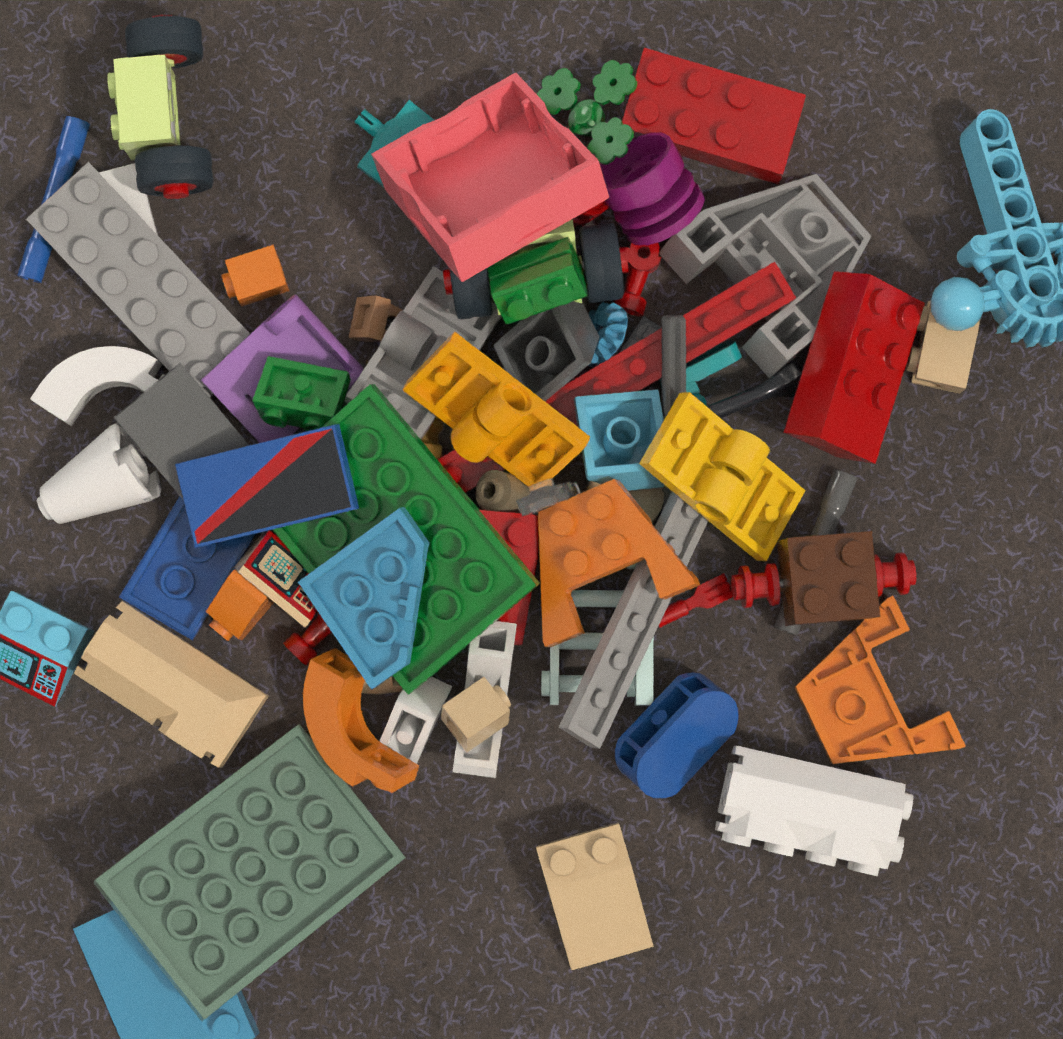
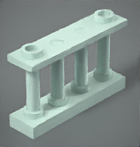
M637 563L628 566L627 569H635ZM573 590L571 596L575 607H616L624 590ZM584 633L550 647V671H542L541 696H550V705H559V692H576L583 675H559V649L596 650L603 633ZM654 636L626 693L627 697H635V706H650L653 703Z

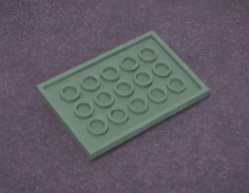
M298 724L104 872L93 883L198 1018L203 1021L406 857L348 784L326 764L310 736Z

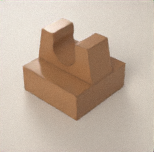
M380 296L357 297L349 338L363 342L381 343L387 331L385 329L387 317L395 318L402 309L391 304L390 299Z

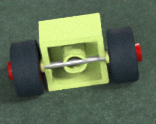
M156 15L128 24L125 30L127 58L113 59L114 72L108 73L109 95L111 99L115 98L118 114L111 115L113 139L118 140L120 150H125L131 161L135 160L136 182L140 193L163 196L167 199H180L188 197L190 194L206 191L213 186L211 154L205 148L180 146L175 74L172 70L190 66L202 60L203 45L200 23L191 18L172 15Z
M571 219L504 259L566 237L570 238L577 253L573 220ZM614 223L580 227L581 255L578 257L583 266L588 301L595 303L623 298L624 285L622 273L628 272L626 247H619ZM487 268L464 282H461L451 269L443 270L446 296L453 295L455 312L458 319L492 315L489 289L490 279ZM582 298L575 301L582 303Z

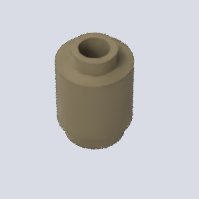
M499 470L486 472L479 479L476 486V500L479 506L487 511L525 514L532 509L536 500V493L511 473Z

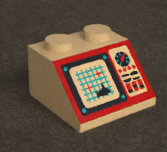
M270 530L264 531L234 568L290 616L306 627L316 614L317 609L298 582L309 573L276 533L273 534Z

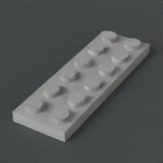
M88 162L26 220L169 371L181 363L209 398H211L214 394L201 379L250 333Z

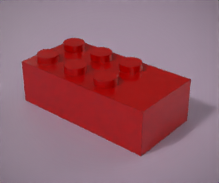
M644 48L635 76L637 87L629 96L622 120L623 124L629 125L633 129V138L647 133L662 132L670 136L683 157L779 185L806 95Z
M834 271L784 433L833 456L876 464L925 303L871 274Z

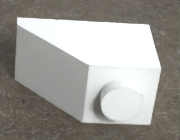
M431 677L409 695L402 689L380 742L417 764L452 686Z

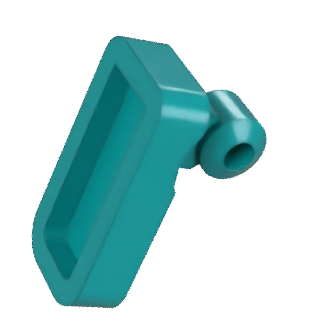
M725 340L686 363V392H690L705 406H707L706 399L699 394L700 390L695 381H700L742 358L734 340ZM662 378L657 381L662 389Z

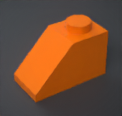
M233 570L206 610V613L213 618L209 626L227 641L233 635L239 640H243L272 606L274 601L240 573Z

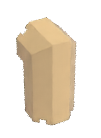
M121 601L116 608L123 613L118 619L109 615L104 620L81 659L88 663L86 668L77 666L74 674L151 725L159 726L163 722L159 728L160 732L200 758H203L204 755L210 758L213 754L215 757L211 764L222 768L269 695L136 608Z

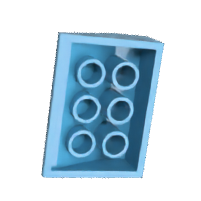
M115 910L73 928L120 1039H253L260 1033L242 990L205 1020L201 1021Z

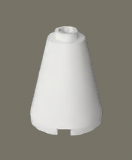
M117 422L109 426L40 487V497L37 498V503L46 519H53L58 524H63L150 502L160 496V479L157 470L150 475L148 474L146 463L142 457L146 455Z

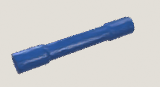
M66 116L56 147V158L41 205L72 177L75 165L80 159L90 123L79 118ZM35 228L27 242L17 276L26 280L30 278L34 280L33 282L42 283L52 246Z

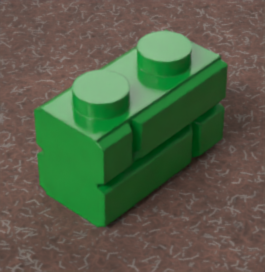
M569 237L504 259L488 267L491 295L506 324L526 319L588 296L583 266Z

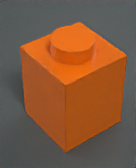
M274 245L225 260L228 273L221 274L229 299L237 296L241 306L289 291Z

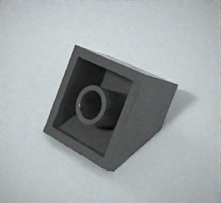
M572 301L566 305L558 306L521 320L493 346L505 371L542 400L547 401L591 363L600 337L584 305Z

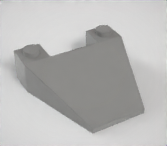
M814 174L704 209L689 225L671 236L659 254L686 284L714 262L717 263L734 284L776 262L796 299L764 317L768 322L759 328L742 347L767 377L771 378L812 342L833 272L852 273L872 236L820 177ZM811 184L861 240L860 244L853 239L807 185Z

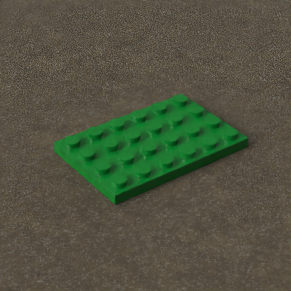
M369 384L323 426L340 425L359 509L276 528L273 531L310 574L401 507L406 508L429 542L411 661L409 665L393 675L395 680L409 695L540 583L375 384Z

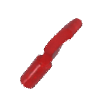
M723 573L696 587L692 597L684 601L680 599L668 605L658 628L688 615L689 611L696 607L710 609L732 598L731 586L729 582H726L725 574Z

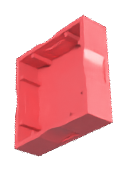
M517 73L469 98L447 115L421 125L371 154L386 192L461 282L609 198L598 159L569 128L558 123L550 115L545 103Z

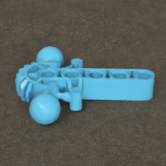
M988 109L982 111L961 133L960 147L987 234L974 236L958 251L957 260L963 267L970 268L974 266L978 273H983L988 282L983 287H979L968 278L953 277L941 282L935 288L930 300L931 313L936 322L947 330L963 331L975 326L981 319L983 312L991 311L994 319L999 324L996 334L1007 330L1010 332L1011 343L1018 342L1023 338L1026 348L1033 347L1037 343L1043 348L1050 346L1054 342L1063 341V222L1041 223L1008 118L997 110ZM993 170L997 171L1001 177H998ZM1006 209H1008L1013 216H1010L1007 213ZM1017 247H1019L1026 256L1022 255ZM1052 254L1058 258L1056 265H1054ZM993 269L999 270V272L996 274ZM1029 286L1036 290L1038 296L1031 291Z

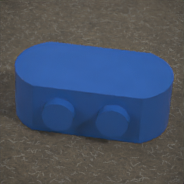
M692 672L677 676L618 739L615 748L617 767L630 781L650 797L667 798L676 795L735 732L739 717L736 702L703 674Z

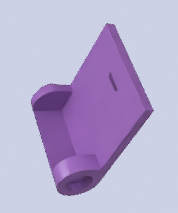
M295 294L277 308L206 374L201 381L259 443L291 436L300 428L286 425L284 428L271 426L260 418L252 400L268 356L347 371L351 378L347 393L364 368Z

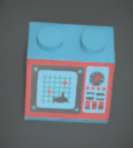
M10 591L0 611V679L56 707L95 631L18 592Z

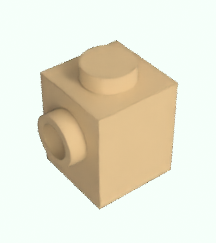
M483 677L442 705L441 720L467 753L508 725L511 703L501 687L498 685L492 687L486 678Z

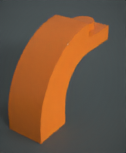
M334 648L311 659L304 682L303 708L312 741L326 764L336 775L352 787L369 779L375 787L393 793L414 781L419 765L381 743L368 729L361 711V692L365 680L349 656Z

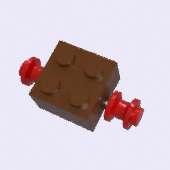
M872 531L792 537L777 541L780 575L775 563H767L762 573H752L747 565L739 566L738 575H732L731 577L733 599L740 600L743 608H751L754 599L766 598L770 606H777L780 602V592H782L785 626L878 618L880 617L878 597L882 595L883 589L895 587L899 595L908 594L910 586L916 584V567L914 561L908 560L904 552L896 553L893 562H881L878 555H874Z

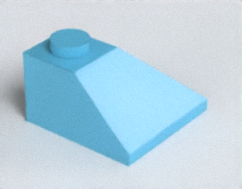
M647 390L575 397L574 406L578 427L590 436L587 446L582 450L586 478L599 484L612 479L620 480L628 491L664 487L662 482L639 464L664 421L659 391Z

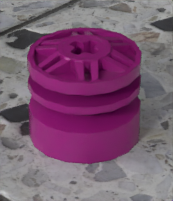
M659 132L647 133L633 138L627 144L628 152L624 157H615L614 161L608 165L600 163L609 198L604 203L613 210L617 224L622 227L627 240L634 245L654 244L677 234L695 219L705 201L703 192L699 185L695 183L692 173L684 168L683 158L670 136Z

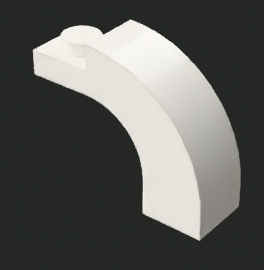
M104 346L88 349L72 355L57 365L43 379L30 400L72 426L86 404L103 390L124 386L145 392L158 381L154 377L162 364L156 358L144 352L127 347Z
M496 621L470 643L465 689L485 677L492 687L498 685L506 695L508 694L517 624ZM503 728L467 753L457 741L453 772L496 778Z

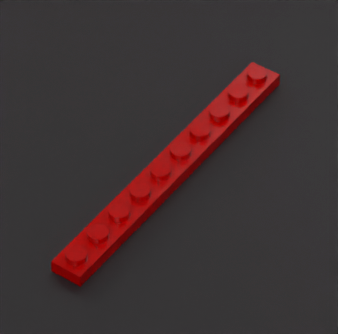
M776 262L769 264L683 315L686 319V363L796 299ZM662 328L567 383L545 402L578 427L574 406L575 397L640 391L662 378ZM456 450L438 459L465 493L475 488L479 479L486 472L506 470L489 456L483 461L475 463L461 457Z

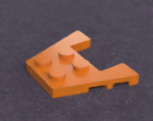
M612 479L538 512L542 635L545 647L556 646L585 633L571 596V592L574 589L642 560L647 562L660 599L666 600L700 585L695 574L688 570L676 555L675 549L660 535L653 526L652 520L620 480Z
M894 596L886 598L879 605L880 617L863 620L794 686L831 764L955 750L966 746L949 711L909 729L880 672L871 649L910 630Z

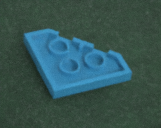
M405 507L397 509L298 582L371 690L409 665L411 661L429 542Z

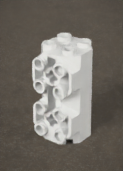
M733 746L731 754L739 756L737 763H728L718 807V813L726 815L725 823L716 821L715 830L723 832L721 840L750 847L752 839L765 842L763 850L793 857L794 848L807 851L805 859L835 866L836 860L839 858L848 861L847 869L878 876L879 868L888 869L890 861L899 863L904 847V837L898 836L902 819H909L913 805V795L905 793L906 784L745 747Z

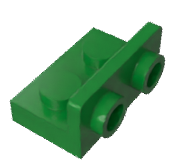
M268 356L252 401L260 418L265 423L278 428L290 425L303 428L305 431H311L323 427L342 409L351 378L347 371Z

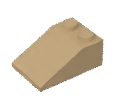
M618 822L536 846L571 971L654 947Z

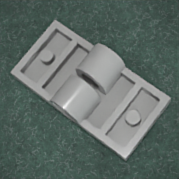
M433 266L405 309L398 313L389 326L379 348L347 393L344 402L348 404L369 384H375L422 440L437 416L402 390L407 380L454 331L480 351L502 318L501 315H498L496 304L491 302L492 315L458 319L455 312L453 295L446 296L443 271Z

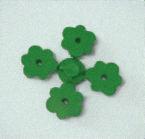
M615 60L606 62L602 67L601 74H597L593 78V85L596 88L594 92L595 100L587 99L577 103V95L575 93L579 91L581 84L576 78H573L570 70L561 68L554 76L548 75L542 80L543 88L538 91L537 95L545 103L548 112L552 115L559 113L561 109H572L568 118L569 130L573 134L576 133L584 137L592 136L593 140L590 141L588 150L592 154H596L599 163L608 165L614 161L615 157L621 158L627 154V144L634 137L633 129L629 125L623 124L617 117L610 119L608 123L604 122L605 114L600 104L605 105L611 101L614 105H619L624 101L625 95L635 91L637 80L632 75L633 67L629 63L620 65Z

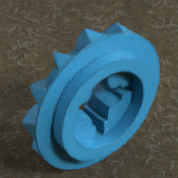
M603 302L599 305L597 311L591 310L589 312V317L600 337L592 361L588 365L589 367H596L610 359L620 348L624 340L628 322L627 314L622 307L614 302L611 304Z

